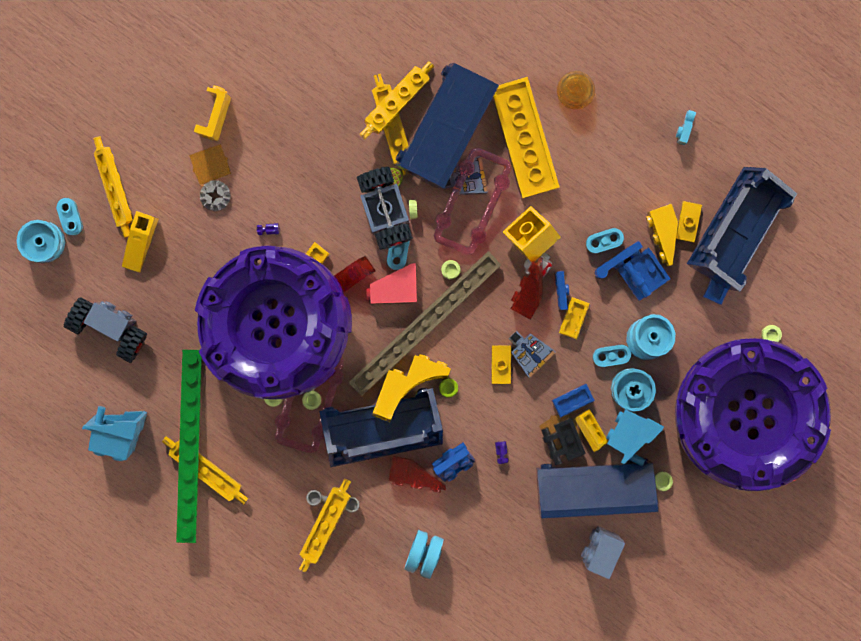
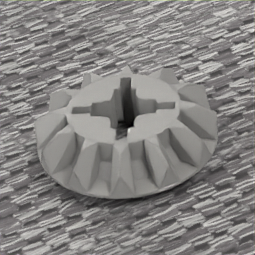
M209 181L203 185L200 191V201L205 208L211 211L224 209L230 201V190L221 181ZM217 187V194L223 198H216L213 202L212 197L208 193H214Z

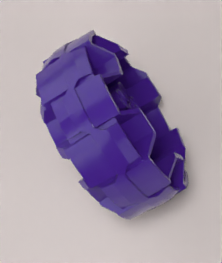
M257 246L240 251V255L227 262L217 271L213 278H207L195 306V311L198 313L197 328L201 345L199 353L208 369L218 380L227 382L231 388L238 392L261 399L296 397L304 392H310L323 384L336 371L334 368L344 353L348 333L352 332V314L348 297L344 296L343 290L335 276L313 257L285 247ZM277 300L278 305L273 309L272 302ZM294 307L295 313L290 317L289 309ZM262 312L263 317L258 321L257 314ZM279 319V327L275 329L274 321ZM293 326L297 328V333L294 336L291 335ZM261 331H264L265 333L263 340L259 339V333ZM278 338H280L282 341V344L279 348L276 347V341Z
M756 338L726 342L699 358L687 372L680 385L675 405V423L680 443L693 464L709 478L722 485L745 491H763L781 487L803 475L812 464L817 462L826 448L831 429H829L831 424V407L826 392L828 388L815 366L807 358H803L798 352L786 345ZM749 351H752L754 353L753 358L748 357L747 354ZM804 377L808 379V383L806 385L802 382V379ZM703 384L701 391H699L698 386ZM747 390H751L754 394L751 401H748L744 396ZM765 398L771 401L769 409H765L762 405ZM730 401H735L738 405L737 410L734 412L728 408ZM749 409L755 412L753 420H749L746 417V412ZM766 418H770L773 421V426L770 429L764 426ZM732 420H736L739 423L737 431H733L730 428ZM750 429H755L757 432V437L753 440L748 437ZM809 437L813 438L812 444H809L807 441ZM703 445L706 446L708 451L703 450ZM759 470H762L764 472V475L761 478L758 477Z

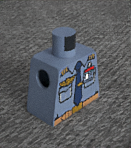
M481 156L456 165L444 189L455 187L456 195L487 194L488 190Z
M516 331L509 337V340L516 346L511 353L529 378L556 353L532 334H528L523 338Z

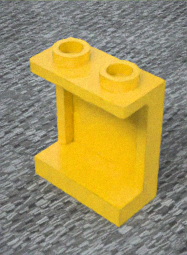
M213 86V88L207 87L206 90L211 96L216 97L208 126L203 127L196 124L194 132L201 137L218 142L231 97L224 88Z

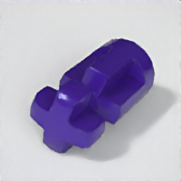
M279 223L266 224L265 227L257 225V234L263 235V232H266V235L280 234Z
M506 441L495 442L496 455H500L497 463H508V458L504 456L507 454Z

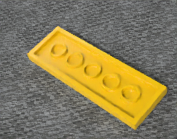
M528 77L499 85L493 99L522 199L560 188Z

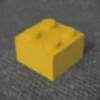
M532 206L503 231L509 241L532 264L561 238L554 227Z

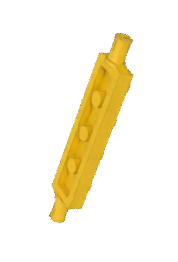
M427 62L422 69L415 66L365 118L364 122L367 127L360 133V136L366 140L372 132L380 134L429 82L430 78L427 74L434 68V65L431 62Z
M378 74L380 82H378L377 75L373 76L377 86L372 90L376 106L392 91L390 85L383 83L381 74ZM399 113L384 128L394 164L397 163L395 159L399 151H404L409 146Z
M101 136L93 138L96 146L94 157L116 227H121L124 238H126L130 232L128 225L133 221L131 210L128 207L126 194L123 190L110 147L103 146Z
M166 436L162 443L170 448L168 455L179 463V441L174 442ZM199 453L198 478L228 501L236 498L244 505L248 498L239 492L242 485Z
M343 479L340 488H332L299 554L304 559L299 567L303 572H307L310 563L316 564L319 561L351 497L346 492L351 483L348 479Z

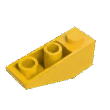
M669 204L647 212L648 216L646 217L648 226L652 227L655 233L652 235L656 246L659 245L661 250L659 253L660 260L666 266L673 265L678 226L673 206Z
M136 211L130 228L122 267L141 272L159 218Z

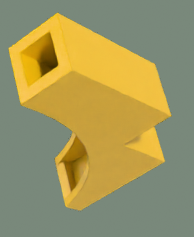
M419 354V356H414L407 376H404V372L400 370H389L372 416L391 422L396 407L409 391L430 380L447 379L451 368L447 367L448 365L444 362L437 361L435 363L429 361V357Z

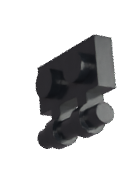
M572 418L554 424L556 432L552 434L548 427L541 429L544 436L542 437L543 442L547 444L550 451V459H553L555 465L562 463L561 455L565 454L569 461L586 454ZM559 438L562 448L558 450L553 441Z

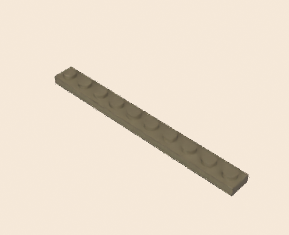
M489 251L351 379L349 381L351 386L361 396L364 395L501 266L496 258Z

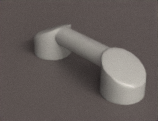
M311 490L306 496L307 502L310 505L325 504L328 496L321 495L317 490ZM350 497L345 509L351 513L356 512L360 506L359 501L354 497Z

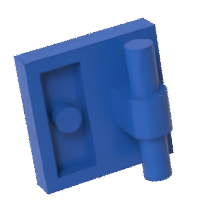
M650 248L645 249L617 269L638 301L644 297L646 298L654 290L671 279Z
M463 442L454 449L450 448L444 452L442 457L434 461L432 465L437 476L444 482H449L455 479L460 471L470 469L476 460Z

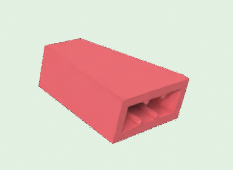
M412 263L371 283L370 288L366 289L367 300H370L371 304L417 302L416 263Z

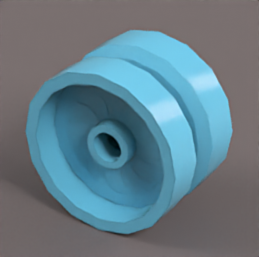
M33 220L24 224L19 230L16 240L21 255L29 261L48 263L60 257L65 247V237L62 230L54 223L42 220Z
M652 314L637 320L630 326L626 342L634 356L642 360H652L667 354L672 349L676 333L673 325L667 318Z
M635 368L624 369L617 373L610 387L611 396L614 401L622 408L633 412L647 408L654 400L656 394L655 383L652 377L645 371ZM635 386V392L631 393L632 391H629L630 387Z
M418 530L404 570L414 573L419 563H422L420 575L430 579L434 568L438 564L444 539L434 535L427 546L428 533Z

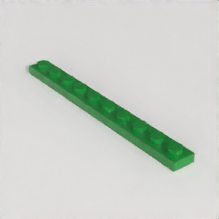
M182 349L176 543H196L202 373V357L199 350Z

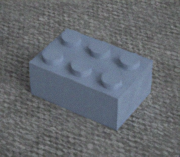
M597 526L596 530L593 529L589 536L590 544L588 547H584L581 557H583L582 561L587 570L610 579L625 542L618 534Z

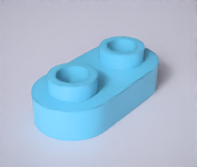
M69 198L59 200L56 209L64 232L72 236L80 234L83 229V223L76 202ZM65 204H68L69 209L67 211H64L63 206ZM71 222L75 224L73 229L69 228Z
M617 228L593 234L587 238L586 248L591 253H600L618 247L623 243L624 235ZM611 235H616L617 240L615 242L610 240ZM593 240L598 241V247L592 246Z
M409 241L400 246L397 245L389 248L387 264L391 269L400 270L406 265ZM395 257L400 258L399 264H394L393 259Z
M625 345L602 347L594 351L592 359L600 367L625 364L631 358V351ZM622 350L624 352V356L622 358H619L617 354L619 351ZM603 353L605 355V359L603 361H600L599 355Z

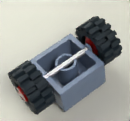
M390 167L377 168L357 176L361 192L367 193L360 197L379 249L395 247L412 240L413 237L408 225L410 223L398 185L389 186L394 183Z
M82 297L78 298L73 307H71L70 312H68L63 327L78 335L88 325L116 341H121L116 356L132 363L147 338L146 332L134 326L136 320L132 318L133 315L125 310H116V306L108 301L94 302L93 304Z

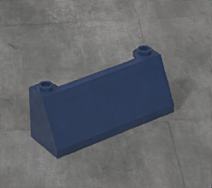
M451 63L443 68L441 72L443 82L408 148L404 151L400 150L395 159L397 161L395 166L434 188H445L499 86L493 81L456 63Z
M743 167L688 260L687 265L723 287L740 292L746 285L747 276L743 274L780 209L791 207L797 193L767 168Z
M421 388L415 393L414 397L402 399L394 411L391 422L372 416L376 405L342 412L334 409V407H327L323 411H319L330 468L443 444V428L433 388Z
M643 458L645 459L643 466L633 463L556 468L552 467V464H541V468H536L539 515L543 519L658 512L653 463L648 461L647 458Z

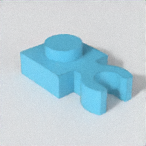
M687 111L682 127H678L676 133L678 144H687L696 112Z

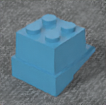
M98 406L97 414L82 427V429L91 431L88 450L98 456H111L116 461L127 460L135 451L139 434L144 429L147 412L125 411L124 414L104 415L106 408Z
M625 409L624 413L619 412L615 420L618 423L615 430L610 429L606 437L609 440L607 444L625 454L621 463L625 464L628 460H631L643 466L645 459L635 453L645 443L650 444L664 429V426Z

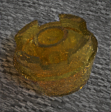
M572 71L560 79L557 85V95L560 102L567 108L582 109L592 102L595 95V85L587 74L580 71Z

